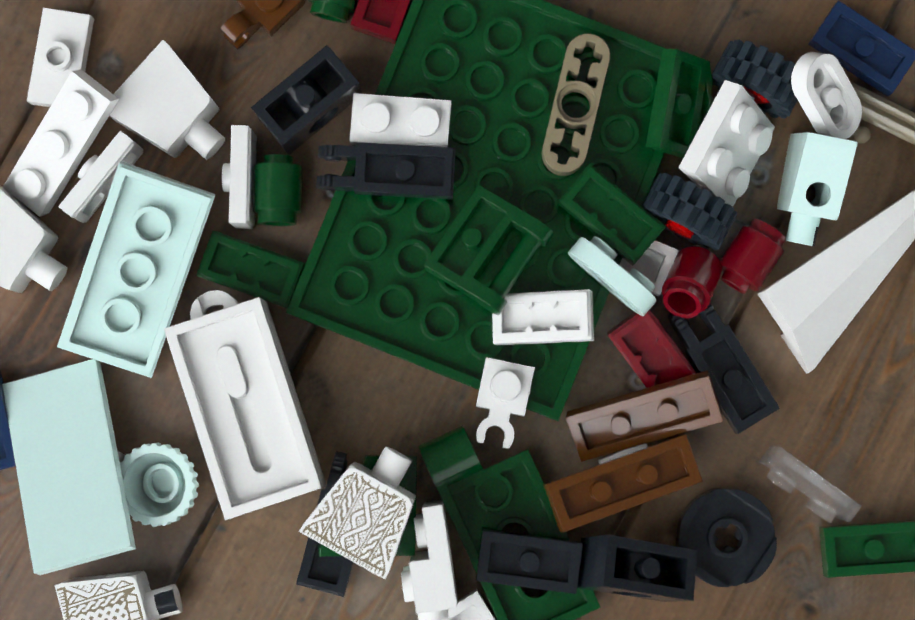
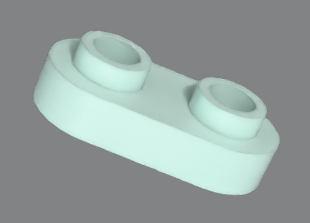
M594 236L591 241L580 237L568 251L569 256L583 270L637 314L644 316L657 301L651 293L655 285L638 270L632 268L628 273L614 261L617 253L600 238Z

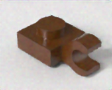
M237 0L238 5L244 10L230 17L223 24L221 30L225 33L224 37L238 50L260 27L272 36L305 2L304 0Z

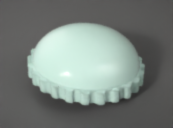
M157 442L143 444L141 447L132 449V453L124 456L125 459L123 462H120L129 514L134 521H140L142 525L151 524L152 527L171 524V522L179 521L181 516L188 514V509L194 506V498L198 496L196 489L199 487V483L196 481L198 474L193 469L194 464L188 461L186 454H182L179 448H172L170 444L161 445V443Z

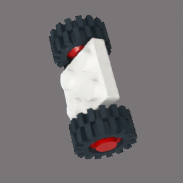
M741 40L730 41L712 73L713 85L718 86L719 92L679 165V168L691 181L685 182L681 177L675 175L672 177L668 173H660L642 204L645 210L666 226L665 230H670L674 232V235L686 238L695 245L698 243L706 249H720L738 214L733 206L737 198L741 197L747 190L750 174L760 155H763L771 144L772 132L775 127L766 117L765 113H768L773 118H778V116L782 119L787 118L798 101L791 84L795 63L783 60V55L778 52L773 54L765 46L760 45L758 48L750 41H745V43Z

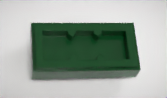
M591 164L586 167L557 203L588 230L607 243L632 266L666 227Z
M213 230L196 276L256 298L260 297L269 303L287 309L305 263Z

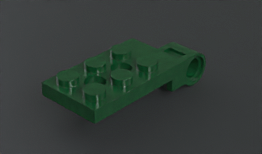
M463 425L418 446L476 574L482 529L501 531L507 524L519 523L527 529L528 535L569 540L567 533L560 532L543 485L544 483L528 449L483 469ZM480 582L497 620H575L601 608L593 590L577 588V594L545 590L542 594L533 596L525 593L519 586Z

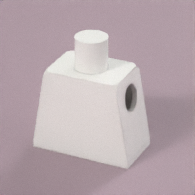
M164 40L158 44L113 94L119 98V101L109 116L123 127L174 158L179 156L190 145L207 160L216 154L225 142V137L209 124L220 108Z
M0 186V286L22 293L31 280H34L49 291H53L62 282L67 273L65 265L49 256V253L57 243L58 236L22 202Z

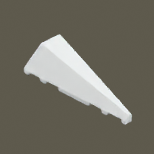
M915 189L757 293L782 330L783 334L780 336L805 373L815 369L915 240Z

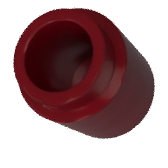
M753 219L748 227L742 226L720 260V265L723 269L721 281L742 294H745L748 289L759 291L783 255L784 250L781 247L785 243L786 237L776 228L759 219Z
M695 246L686 247L678 252L662 286L663 303L669 312L681 318H692L708 307L723 270L720 265L721 262L715 254L707 249Z

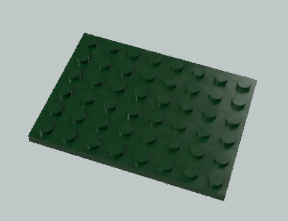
M413 0L375 95L451 100L448 147L456 148L453 200L355 194L354 191H335L286 313L477 390L480 388L486 357L535 367L526 409L559 421L590 341L495 345L493 344L492 313L472 298L426 271L424 263L475 189L480 185L543 222L554 232L546 247L540 246L508 294L590 289L593 292V325L595 330L610 291L583 270L569 256L568 251L580 237L591 241L596 235L557 203L586 167L591 164L642 206L664 155V152L646 147L662 49L666 48L544 0ZM593 34L603 39L609 48L610 60L585 161L577 172L567 176H560L550 172L544 165L542 148L567 47L577 36ZM585 47L582 54H573V57L581 60L577 80L567 76V82L582 81L593 88L596 87V82H586L591 64L600 63L599 59L593 57L594 49ZM577 92L567 94L561 102L564 113L572 118H581L590 109L588 99L583 94ZM556 122L555 129L565 128L561 145L559 147L551 146L550 152L558 154V163L566 164L569 157L578 158V153L572 151L570 147L574 131L584 135L585 129H569ZM347 161L342 176L355 177L356 161ZM515 228L511 230L479 277V282L489 287L524 234ZM617 254L614 261L620 265L622 257Z

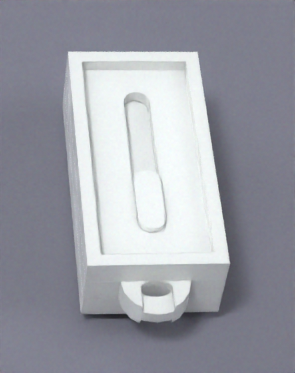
M219 290L208 291L197 297L191 307V320L165 328L164 331L225 520L326 486L267 302L258 297L239 304L230 294ZM218 305L224 306L222 310L206 315L208 309Z

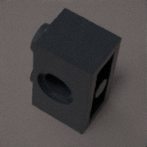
M326 45L255 103L251 109L288 155H290L353 103V93L362 94L357 79L331 48Z
M613 535L581 538L583 546L577 588L661 602L694 601L698 550Z

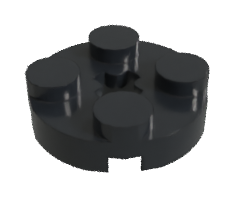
M713 488L695 497L683 510L677 525L676 547L698 550L696 576L713 586L729 587L750 583L766 572L776 553L777 537H775L772 516L759 499L737 489ZM729 524H733L736 527L733 535L739 542L735 548L726 545L721 551L715 546L718 538L714 533L718 527L725 529Z

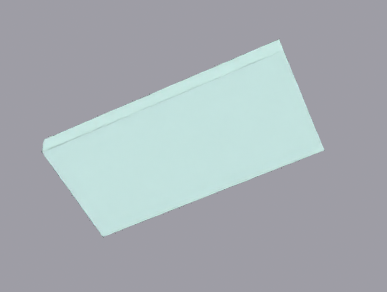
M120 161L57 347L152 378L166 338L164 329L170 327L215 194Z
M91 359L2 384L33 572L43 575L136 549L101 363L98 360Z

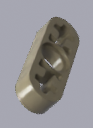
M593 34L579 35L567 47L542 148L544 165L550 172L560 176H567L577 172L585 161L610 60L609 48L603 39ZM585 47L594 49L593 57L600 60V63L591 64L586 82H596L595 88L582 81H566L567 76L577 80L581 60L573 57V54H582ZM572 92L583 94L589 101V112L581 118H572L566 115L562 109L561 102L567 94ZM556 122L569 129H585L584 135L574 131L570 147L572 151L578 153V158L569 157L566 164L558 163V154L550 152L551 146L559 147L561 145L565 128L555 129Z

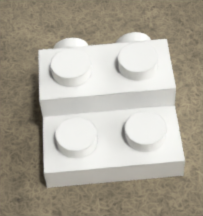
M442 500L424 502L422 507L423 514H417L416 518H414L418 548L428 547V551L415 553V556L410 558L409 566H404L403 571H401L405 602H415L418 620L445 619L449 617L448 609L457 608L458 595L445 506Z

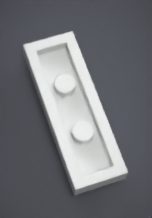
M83 70L72 71L3 185V188L39 217L49 214L119 101V98Z

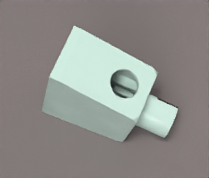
M810 132L790 134L777 209L792 212L786 241L815 246L821 218L837 221L858 142ZM812 184L816 194L813 201L809 203L806 199V191Z

